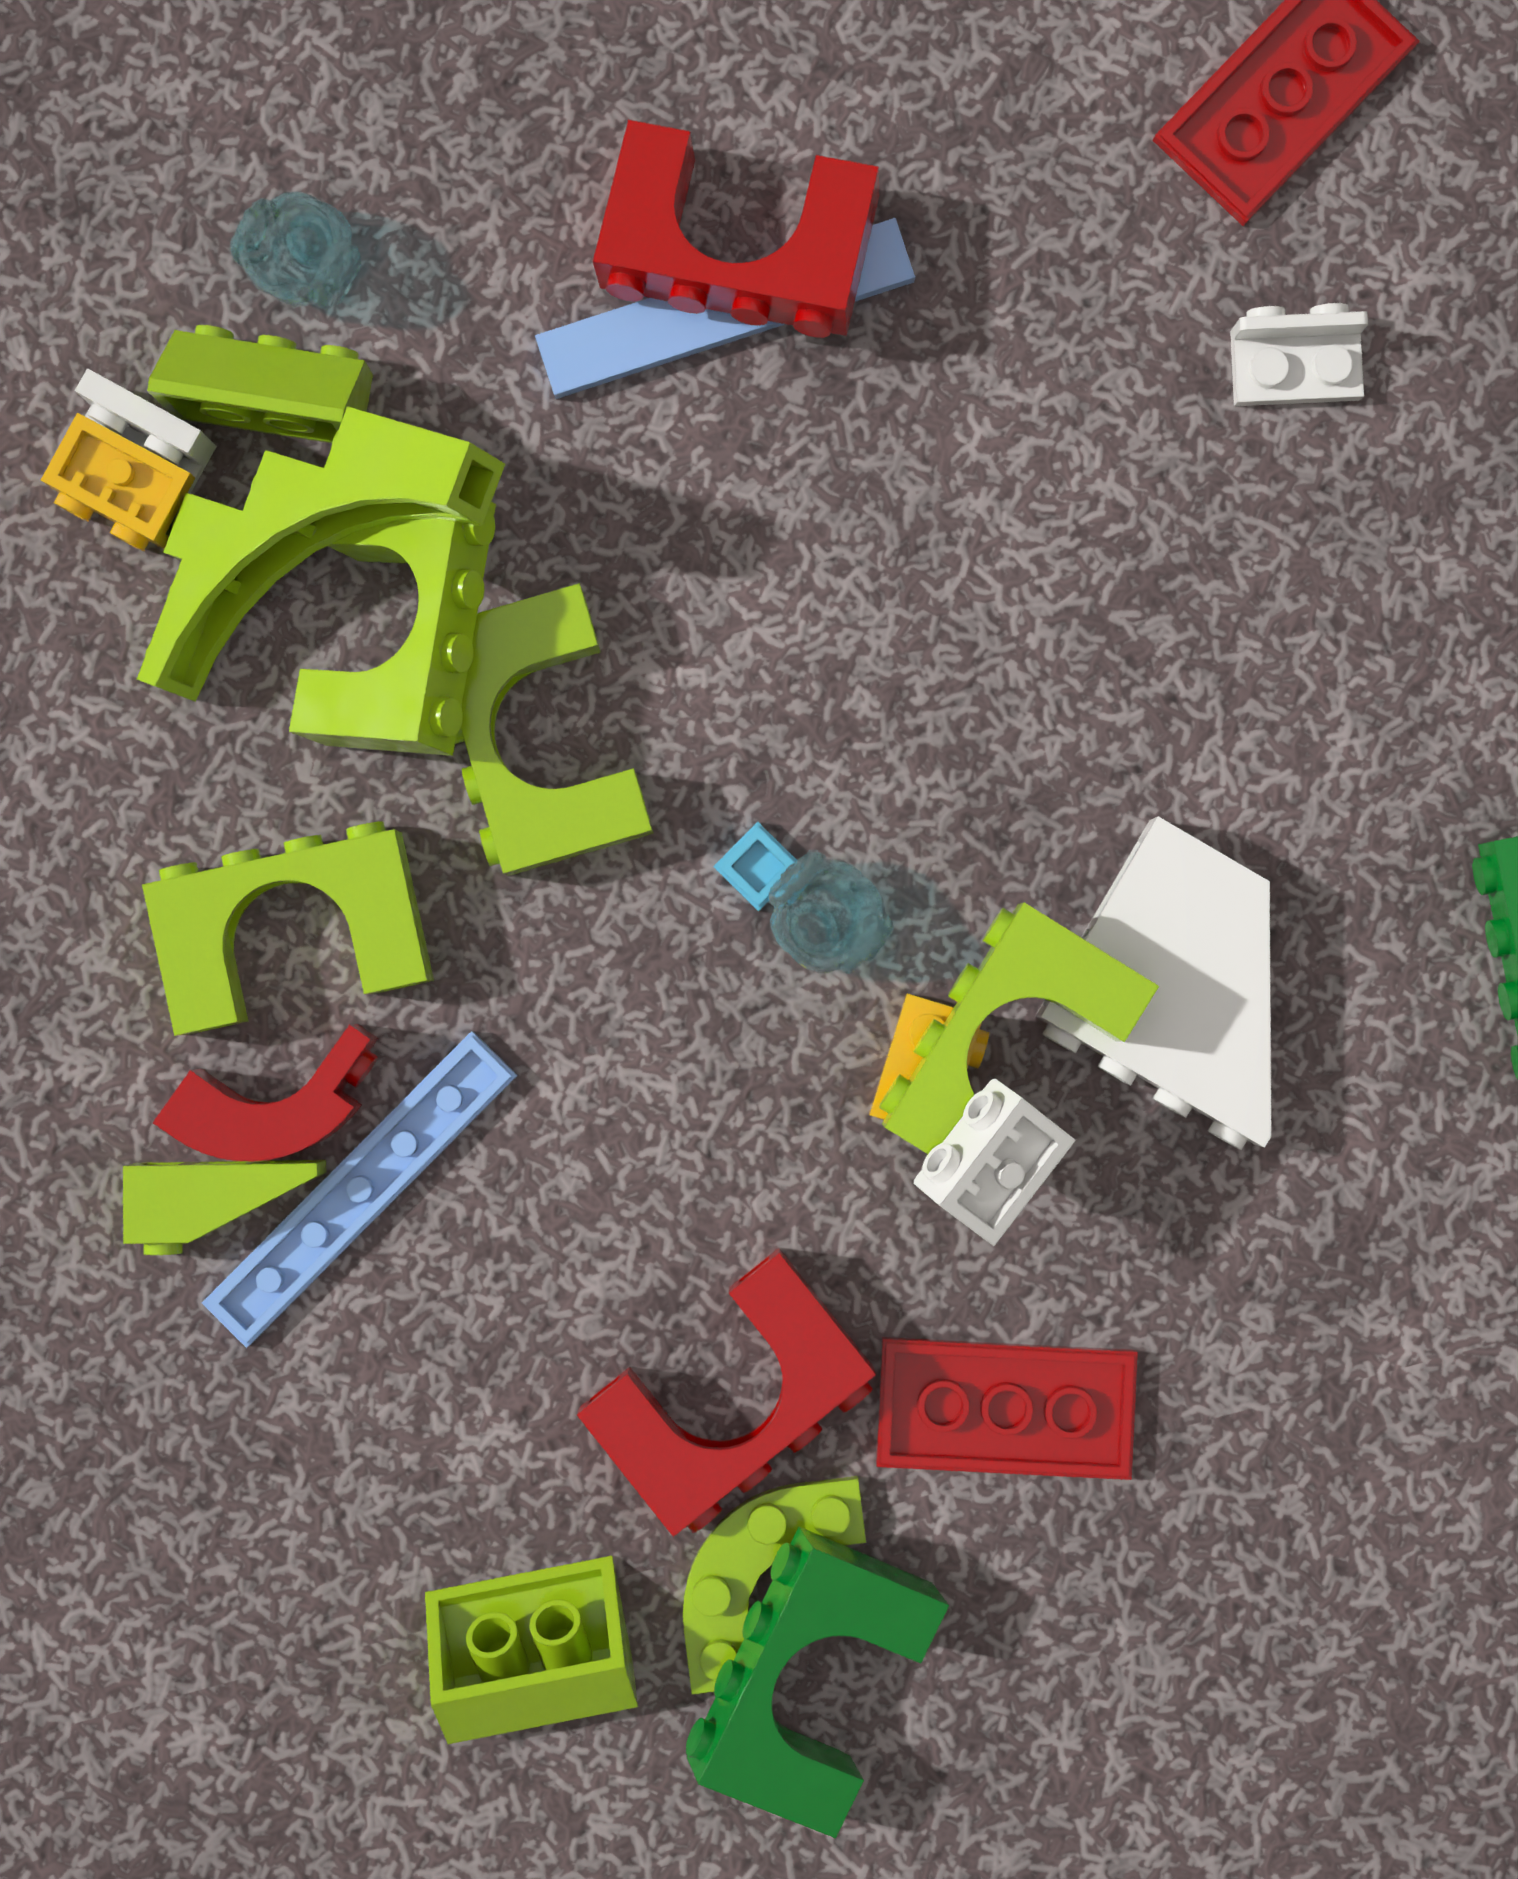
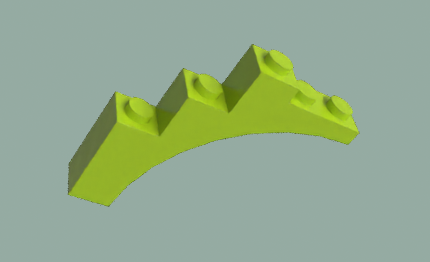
M347 406L340 427L333 438L331 451L324 468L265 450L258 471L253 478L243 511L185 493L163 552L181 560L169 589L168 597L136 680L196 702L217 655L244 615L277 580L314 552L354 532L397 520L441 518L482 526L505 463L471 442Z

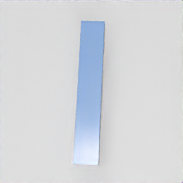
M896 218L872 226L855 301L908 285L915 281V275ZM647 298L537 334L535 338L555 399H559L785 324L768 321L765 325H749L734 319L730 313L705 309L703 313L698 314L687 313L672 307L668 301Z
M471 1031L202 1304L246 1348L249 1347L518 1075L474 1031Z

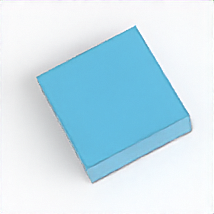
M757 822L713 867L759 912L803 865Z

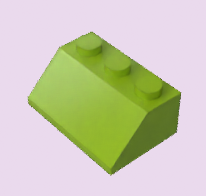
M197 325L195 333L174 330L149 377L147 391L170 414L182 420L332 444L347 406L367 412L373 373L365 360L358 359V352L345 347L323 345L321 346L320 353L297 350V344L294 341L278 336L260 335L258 336V342L253 343L234 340L233 332L220 327Z
M613 1556L425 1592L431 1707L447 1744L638 1707L633 1659Z

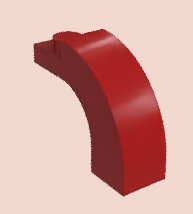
M349 1024L307 1084L292 1096L278 1102H261L246 1098L227 1087L204 1069L190 1070L155 1118L153 1124L184 1145L203 1154L220 1159L250 1162L264 1161L305 1150L327 1139L341 1129L362 1106L361 1103L342 1089L347 1082L357 1088L369 1074L378 1060V1056L370 1050L379 1038L359 1024Z

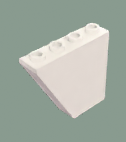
M1157 816L1149 820L1081 937L1157 984L1159 988L1125 1042L1113 1040L1064 1008L1047 1000H1044L1035 1017L1048 1024L1043 1035L1060 1046L1076 1053L1080 1045L1083 1044L1102 1055L1103 1058L1097 1067L1131 1086L1136 1076L1157 1087L1158 1090L1153 1100L1185 1118H1187L1193 1108L1213 1120V1123L1208 1132L1239 1150L1243 1149L1247 1141L1265 1148L1271 1138L1270 881Z

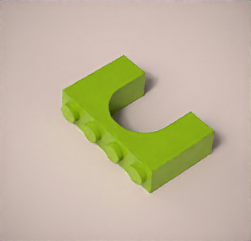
M491 502L482 526L441 518L397 520L354 532L328 545V547L357 561L408 563L414 573L418 586V611L413 628L405 643L393 657L376 668L361 672L300 669L289 732L325 746L453 756L456 735L461 728L463 720L461 706L467 671L472 664L474 656L472 642L478 607L484 597L483 578L488 549L495 533L494 514L496 504L494 502Z
M580 583L477 613L472 642L474 656L472 664L467 671L461 706L463 720L461 728L456 735L455 744L461 742L466 744L472 766L461 769L465 787L472 805L483 803L489 827L480 829L479 833L489 865L500 864L503 874L511 876L654 834L634 768L567 788L546 789L530 785L514 776L504 764L497 748L495 737L497 713L506 694L518 681L536 671L601 652Z
M383 821L371 822L347 828V840L323 845L321 835L297 838L284 842L285 853L261 858L259 849L233 852L221 856L223 867L199 872L197 862L174 865L159 870L160 881L142 884L174 1036L190 1035L249 1022L234 954L236 929L244 911L258 896L284 884L304 883L312 885L329 895L340 907L349 925L364 994H376L434 981L402 833L395 829L386 831Z
M1025 902L1018 904L1013 913L1002 908L982 940L992 947L979 968H976L968 963L948 994V997L957 1003L945 1023L942 1024L933 1019L917 1043L913 1052L921 1056L922 1060L908 1080L899 1074L880 1103L879 1108L888 1113L882 1125L927 1154L946 1139L963 1117L967 1103L975 1095L967 1072V1056L972 1037L981 1022L998 1007L1022 998L1044 999L1064 1008L1113 1040L1125 1042L1159 986Z

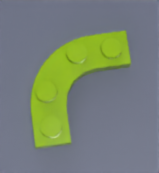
M858 1476L795 1483L764 1491L747 1499L731 1510L711 1531L693 1560L684 1593L683 1625L692 1694L714 1692L715 1682L721 1667L727 1660H734L744 1640L742 1631L748 1614L749 1597L760 1575L773 1564L780 1547L784 1543H791L799 1526L842 1545L866 1543Z

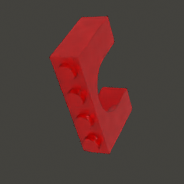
M628 120L593 258V265L601 289H606L610 295L625 301L636 302L642 300L643 297L668 301L672 307L687 313H703L705 309L730 313L734 319L749 325H765L768 321L792 325L798 332L811 337L824 338L828 337L831 333L847 336L880 196L878 166L816 155L802 215L796 230L789 240L777 251L759 260L745 263L723 262L698 251L688 242L680 230L681 218L695 164L691 131Z
M780 1248L776 1249L729 1287V1295L771 1346L778 1358L782 1371V1387L779 1399L771 1414L760 1426L743 1436L729 1440H710L695 1436L672 1420L631 1367L627 1368L582 1404L577 1412L578 1418L673 1537L685 1527H688L692 1533H696L705 1527L722 1511V1507L718 1503L720 1499L735 1487H738L742 1493L752 1489L772 1471L773 1468L768 1463L770 1459L787 1446L793 1453L802 1449L822 1431L823 1428L818 1423L820 1419L837 1406L843 1413L847 1412L860 1403L873 1390L868 1383L876 1375L873 1365Z

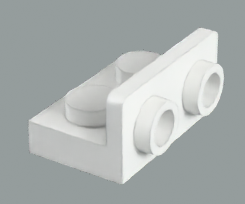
M1343 303L1322 304L1312 307L1310 314L1285 315V308L1280 306L1257 307L1246 312L1247 317L1239 318L1230 331L1234 406L1360 401L1364 397L1361 333L1368 326V312L1366 311L1349 312V306Z
M87 368L75 389V392L91 405L85 417L190 472L195 477L188 491L191 494L217 446L201 430Z
M992 1079L982 1091L975 1094L969 1100L964 1109L963 1117L946 1139L929 1152L924 1160L922 1170L914 1179V1184L940 1207L995 1246L1076 1140L997 1079Z

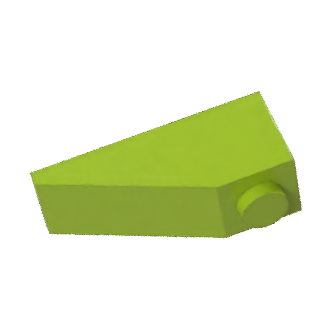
M326 1160L142 1162L123 1166V1244H143L144 1255L183 1253V1243L199 1239L326 1173Z

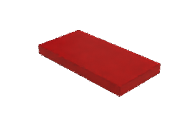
M1284 0L1155 134L1152 141L1244 227L1412 52L1420 41L1377 0Z
M882 1337L876 1467L1132 1480L1138 1352L1126 1349Z

